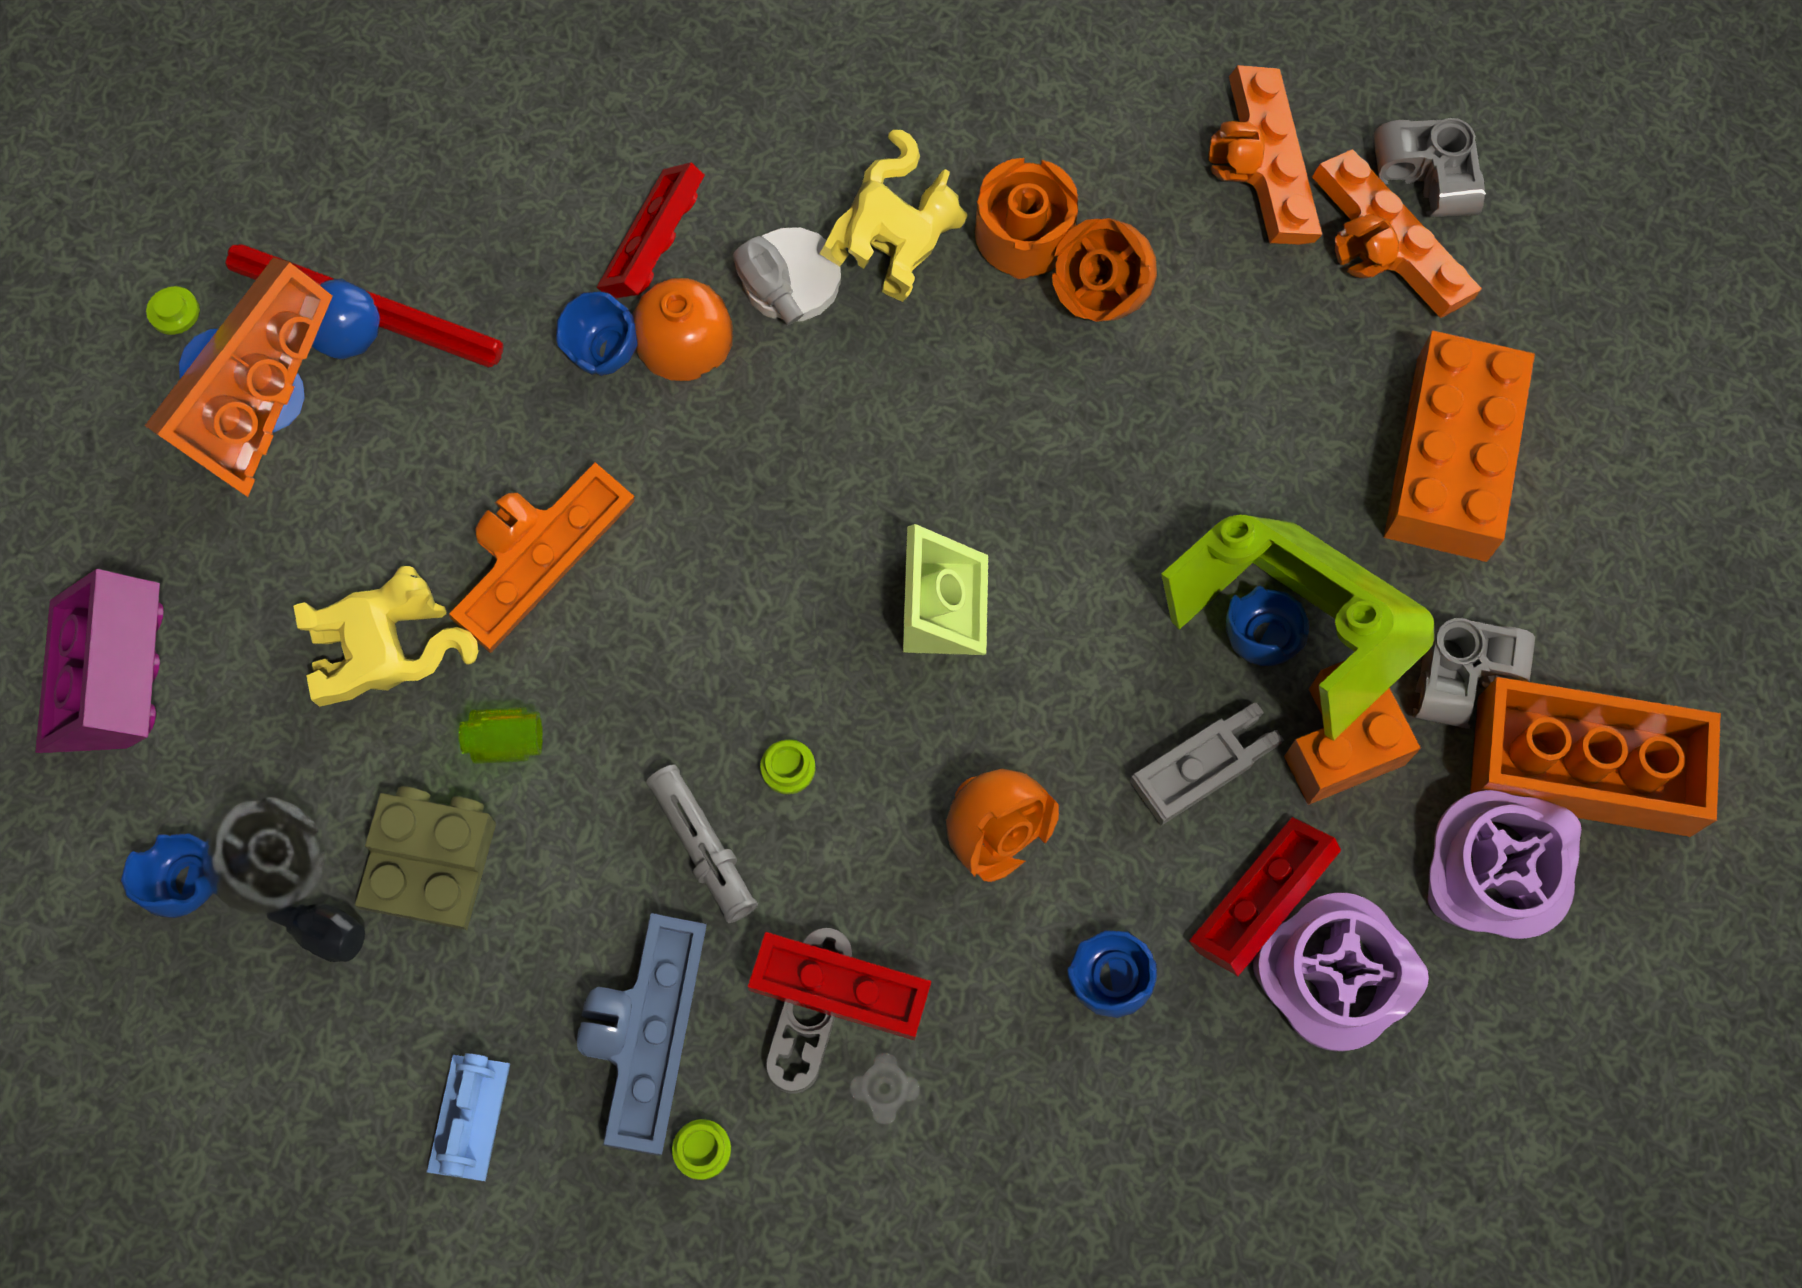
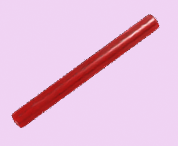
M239 244L232 245L228 249L225 264L230 271L256 280L273 257L281 258ZM292 263L317 284L334 279ZM367 291L378 309L380 315L379 327L488 368L497 365L501 360L504 345L500 340Z

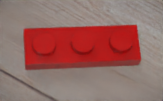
M692 162L663 169L597 286L601 292L609 293L617 299L639 295L650 285L654 276L652 270L660 255L673 244L676 237L675 228L682 216L693 207L697 200L698 194L696 191L705 174Z
M1292 817L1189 940L1195 951L1234 975L1239 976L1341 852L1335 837Z
M765 932L748 984V990L915 1041L932 981Z

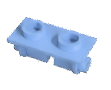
M465 1053L464 1056H452L429 1160L428 1173L486 1182L510 1063L488 1060V1057Z

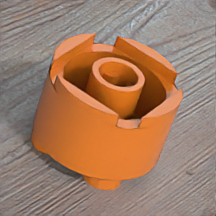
M1025 158L1007 160L993 168L986 175L980 188L975 225V238L979 251L992 266L1017 279L1041 275L1056 268L1058 257L1054 255L1057 245L1066 233L1076 226L1078 215L1077 188L1070 176L1052 162L1041 160L1040 165L1024 163Z

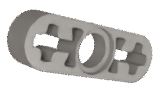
M832 928L818 929L809 934L803 942L823 949L826 941H832L835 943L836 953L852 957L849 940L843 933ZM784 1002L767 1058V1072L772 1083L781 1091L800 1093L810 1088L818 1077L835 1017L826 1014L821 1023L815 1026H804L794 1017L795 1005ZM787 1028L803 1037H820L817 1047H813L805 1042L802 1051V1062L809 1065V1070L807 1074L797 1073L793 1082L784 1080V1069L777 1066L780 1057L789 1058L792 1055L795 1045V1038H784Z

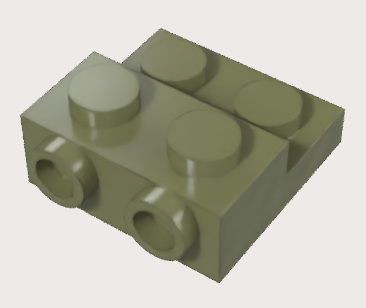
M398 787L396 796L380 793L365 847L370 851L355 906L360 910L468 930L496 822L488 813H483L484 805L472 799L452 797L450 805L446 806L429 802L431 797L429 793L411 787Z

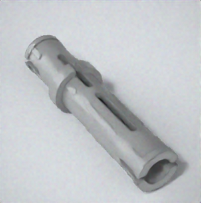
M669 765L656 771L647 779L646 784L653 791L673 830L677 833L696 867L693 870V874L699 883H706L721 908L726 922L733 923L744 918L757 908L758 903L750 894L734 866L737 858L731 849H724L703 810L681 777L678 767L676 765ZM678 802L681 804L683 810L685 811V813H686V815L688 816L690 822L692 823L693 827L695 828V830H696V832H697V836H695L693 830L691 829V827H690V825L688 824L687 820L685 819L683 813L681 812L680 808L678 807V805H677ZM706 850L709 852L714 864L717 866L724 880L726 881L725 885L721 880L720 876L718 875L713 864L711 863L710 859L708 858Z

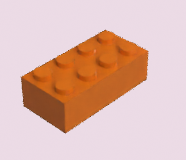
M1431 331L1417 358L1384 538L1485 562L1491 558L1505 538L1535 353Z
M1496 677L1478 697L1470 794L1478 791L1494 790L1520 797H1533L1565 807L1580 819L1691 837L1717 821L1721 713Z

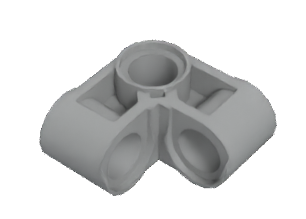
M1455 118L1427 121L1395 120L1382 124L1375 130L1373 140L1378 177L1385 184H1388V180H1405L1406 184L1424 181L1423 195L1424 198H1429L1431 211L1426 212L1427 217L1479 215L1482 212L1485 198L1484 178L1479 167L1475 133L1468 123Z
M1454 618L1446 621L1434 634L1432 647L1423 655L1421 674L1415 692L1421 693L1419 709L1413 708V717L1470 729L1468 721L1474 706L1477 684L1487 688L1496 677L1530 682L1535 644L1533 633L1516 627L1494 626L1470 621L1465 618ZM1443 640L1455 642L1461 648L1463 658H1456L1450 655L1444 647Z

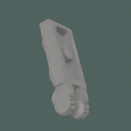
M1257 703L1249 705L1225 721L1222 718L1131 777L1130 783L1161 826L1250 769L1256 760L1278 747L1284 741L1277 730L1265 733L1245 749L1236 739L1234 734L1242 729L1251 727L1264 714Z

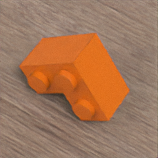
M1343 662L1321 670L1309 688L1321 714L1319 684ZM1388 688L1334 741L1324 734V728L1295 739L1284 757L1307 804L1310 805L1405 766L1421 747L1391 689Z

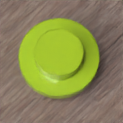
M177 286L167 287L155 293L149 300L146 308V315L151 325L157 331L167 335L180 334L190 329L197 321L200 312L199 303L195 296L189 290Z
M781 740L772 744L763 754L760 765L761 774L767 786L781 794H795L804 790L813 780L816 769L815 759L810 749L796 740Z
M706 1119L691 1121L684 1125L675 1136L672 1146L673 1159L678 1169L687 1177L695 1180L711 1179L720 1174L730 1160L731 1142L729 1136L719 1124Z

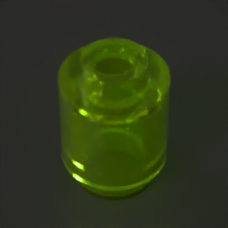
M526 707L472 709L468 721L460 722L459 743L462 754L470 753L473 764L527 762L529 756L542 754L543 727L541 715L539 712H527Z

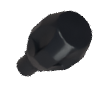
M276 899L267 910V918L270 921L286 927V931L292 935L303 949L327 961H350L359 953L365 939L364 927L344 911L330 905L313 904L306 906L301 904L296 907Z

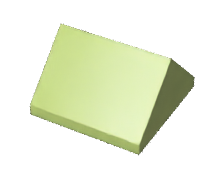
M913 524L908 526L903 652L986 655L988 555L919 525Z

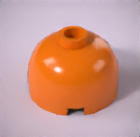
M1111 218L1088 219L1071 228L1057 245L1054 255L1058 258L1056 261V273H1052V282L1060 302L1075 316L1095 322L1119 320L1139 310L1151 295L1157 277L1156 256L1149 240L1132 225Z
M672 278L657 283L640 298L633 312L638 342L636 352L639 359L645 363L646 367L653 374L672 381H691L702 377L701 374L711 371L715 366L716 368L725 361L732 347L733 325L723 299L710 286L695 280Z
M998 769L971 777L964 781L957 789L946 819L949 845L957 858L975 877L978 874L983 881L987 882L1005 878L1026 862L1025 860L1012 858L1015 854L1037 837L1045 844L1049 840L1059 819V805L1037 781L1021 772Z

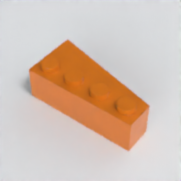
M273 257L145 426L248 497L255 482L253 478L262 455H266L274 437L271 433L283 405H287L295 387L292 384L302 360L308 356L333 295L292 263Z

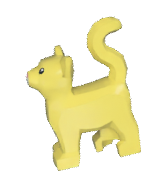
M892 130L888 133V139L900 149V156L898 158L875 160L867 168L863 183L850 209L836 221L819 254L840 267L848 257L849 252L856 258L858 265L864 269L874 252L871 247L872 245L890 256V264L882 286V292L903 302L910 295L913 288L912 284L914 283L915 276L912 271L932 253L940 234L950 229H959L964 225L967 213L960 207L958 195L947 186L950 171L946 169L939 174L933 184L921 196L919 210L904 202L883 184L885 178L906 176L917 167L920 158L918 144L912 136L903 130Z
M410 566L398 568L394 576L380 589L354 592L326 608L315 610L307 603H299L293 606L297 628L309 631L313 644L341 642L345 659L341 662L332 664L326 659L312 662L314 672L306 675L311 700L319 707L352 700L370 689L389 690L404 681H418L435 672L445 651L449 648H456L460 653L461 659L468 665L476 661L479 652L477 641L471 632L459 627L445 628L431 637L419 659L405 658L398 640L395 623L406 620L442 618L447 614L444 606L435 603L427 582Z

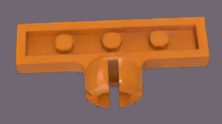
M1237 65L1229 76V81L1240 122H1223L1220 130L1211 137L1208 159L1211 163H1229L1232 167L1212 165L1211 171L1221 181L1247 182L1254 186L1258 194L1269 243L1297 245L1315 243L1321 237L1322 231L1280 69Z
M1353 149L1320 163L1312 178L1351 220L1344 224V230L1338 232L1335 238L1337 260L1340 265H1345L1358 256L1363 260V262L1350 267L1347 273L1365 279L1374 277L1386 270L1396 271L1440 318L1475 299L1482 288Z
M596 462L547 510L536 509L518 493L504 495L495 502L500 507L496 513L497 516L487 510L475 528L478 543L495 557V566L449 613L450 619L462 629L471 632L476 641L488 652L492 653L634 503L635 496Z

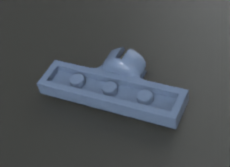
M651 913L637 979L633 989L620 991L596 987L589 992L586 998L582 1017L615 1023V1026L611 1027L582 1022L577 1036V1047L582 1055L608 1060L616 1066L617 1077L602 1146L657 1156L662 1155L707 924Z

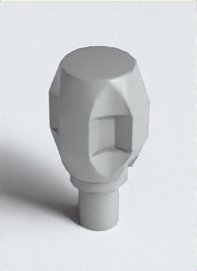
M757 236L748 240L734 251L733 258L738 276L748 291L762 301H767L770 307L775 306L787 326L798 321L804 314L791 296L793 290L790 286L791 281L787 263L778 249L764 237Z

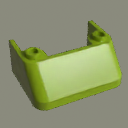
M1248 515L1229 516L1217 523L1161 573L1171 622L1179 630L1252 563L1333 617L1338 638L1344 645L1354 651L1352 655L1319 684L1324 734L1333 741L1428 652L1434 642V620L1431 613L1425 607L1292 522Z

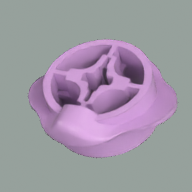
M1478 791L1455 801L1444 812L1435 831L1434 852L1429 870L1428 904L1431 910L1443 921L1465 930L1493 933L1512 939L1531 938L1550 931L1563 920L1573 901L1582 831L1579 819L1572 811L1565 807L1542 799L1520 797L1501 791ZM1492 821L1512 828L1523 839L1519 841L1512 839L1504 829L1497 830ZM1513 853H1514L1513 856H1511L1509 859H1507V856H1506V855H1509V854H1513ZM1471 854L1473 856V867L1471 863ZM1501 870L1502 874L1494 876V874ZM1490 888L1496 889L1504 899L1511 898L1519 909L1500 905L1484 891Z
M1350 893L1327 894L1305 904L1293 917L1278 927L1255 955L1253 961L1255 977L1268 998L1285 1015L1293 1029L1312 1045L1330 1051L1354 1050L1373 1042L1385 1029L1402 1019L1413 1009L1425 993L1429 980L1426 965L1409 941L1393 926L1387 915L1368 899ZM1319 927H1331L1330 939L1324 941L1322 954H1315L1310 957L1303 956L1305 945L1314 931ZM1360 941L1370 951L1375 963L1364 956ZM1337 962V969L1346 971L1347 975H1354L1355 977L1343 980L1342 973L1333 971V968L1325 966ZM1304 979L1311 981L1316 986L1319 992L1320 1004L1310 993ZM1370 985L1377 986L1376 994L1369 1007L1359 1016L1349 1017L1350 1004L1356 1003L1358 989Z

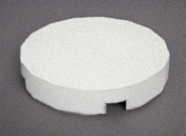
M800 227L780 228L762 235V237L778 249L787 263L791 281L790 286L793 290L791 296L804 314L798 321H804L820 315L834 302L841 284V267L819 254L826 239L818 233ZM743 283V289L750 303L767 317L776 320L777 317L783 319L775 306L770 307L767 301H762L749 292Z

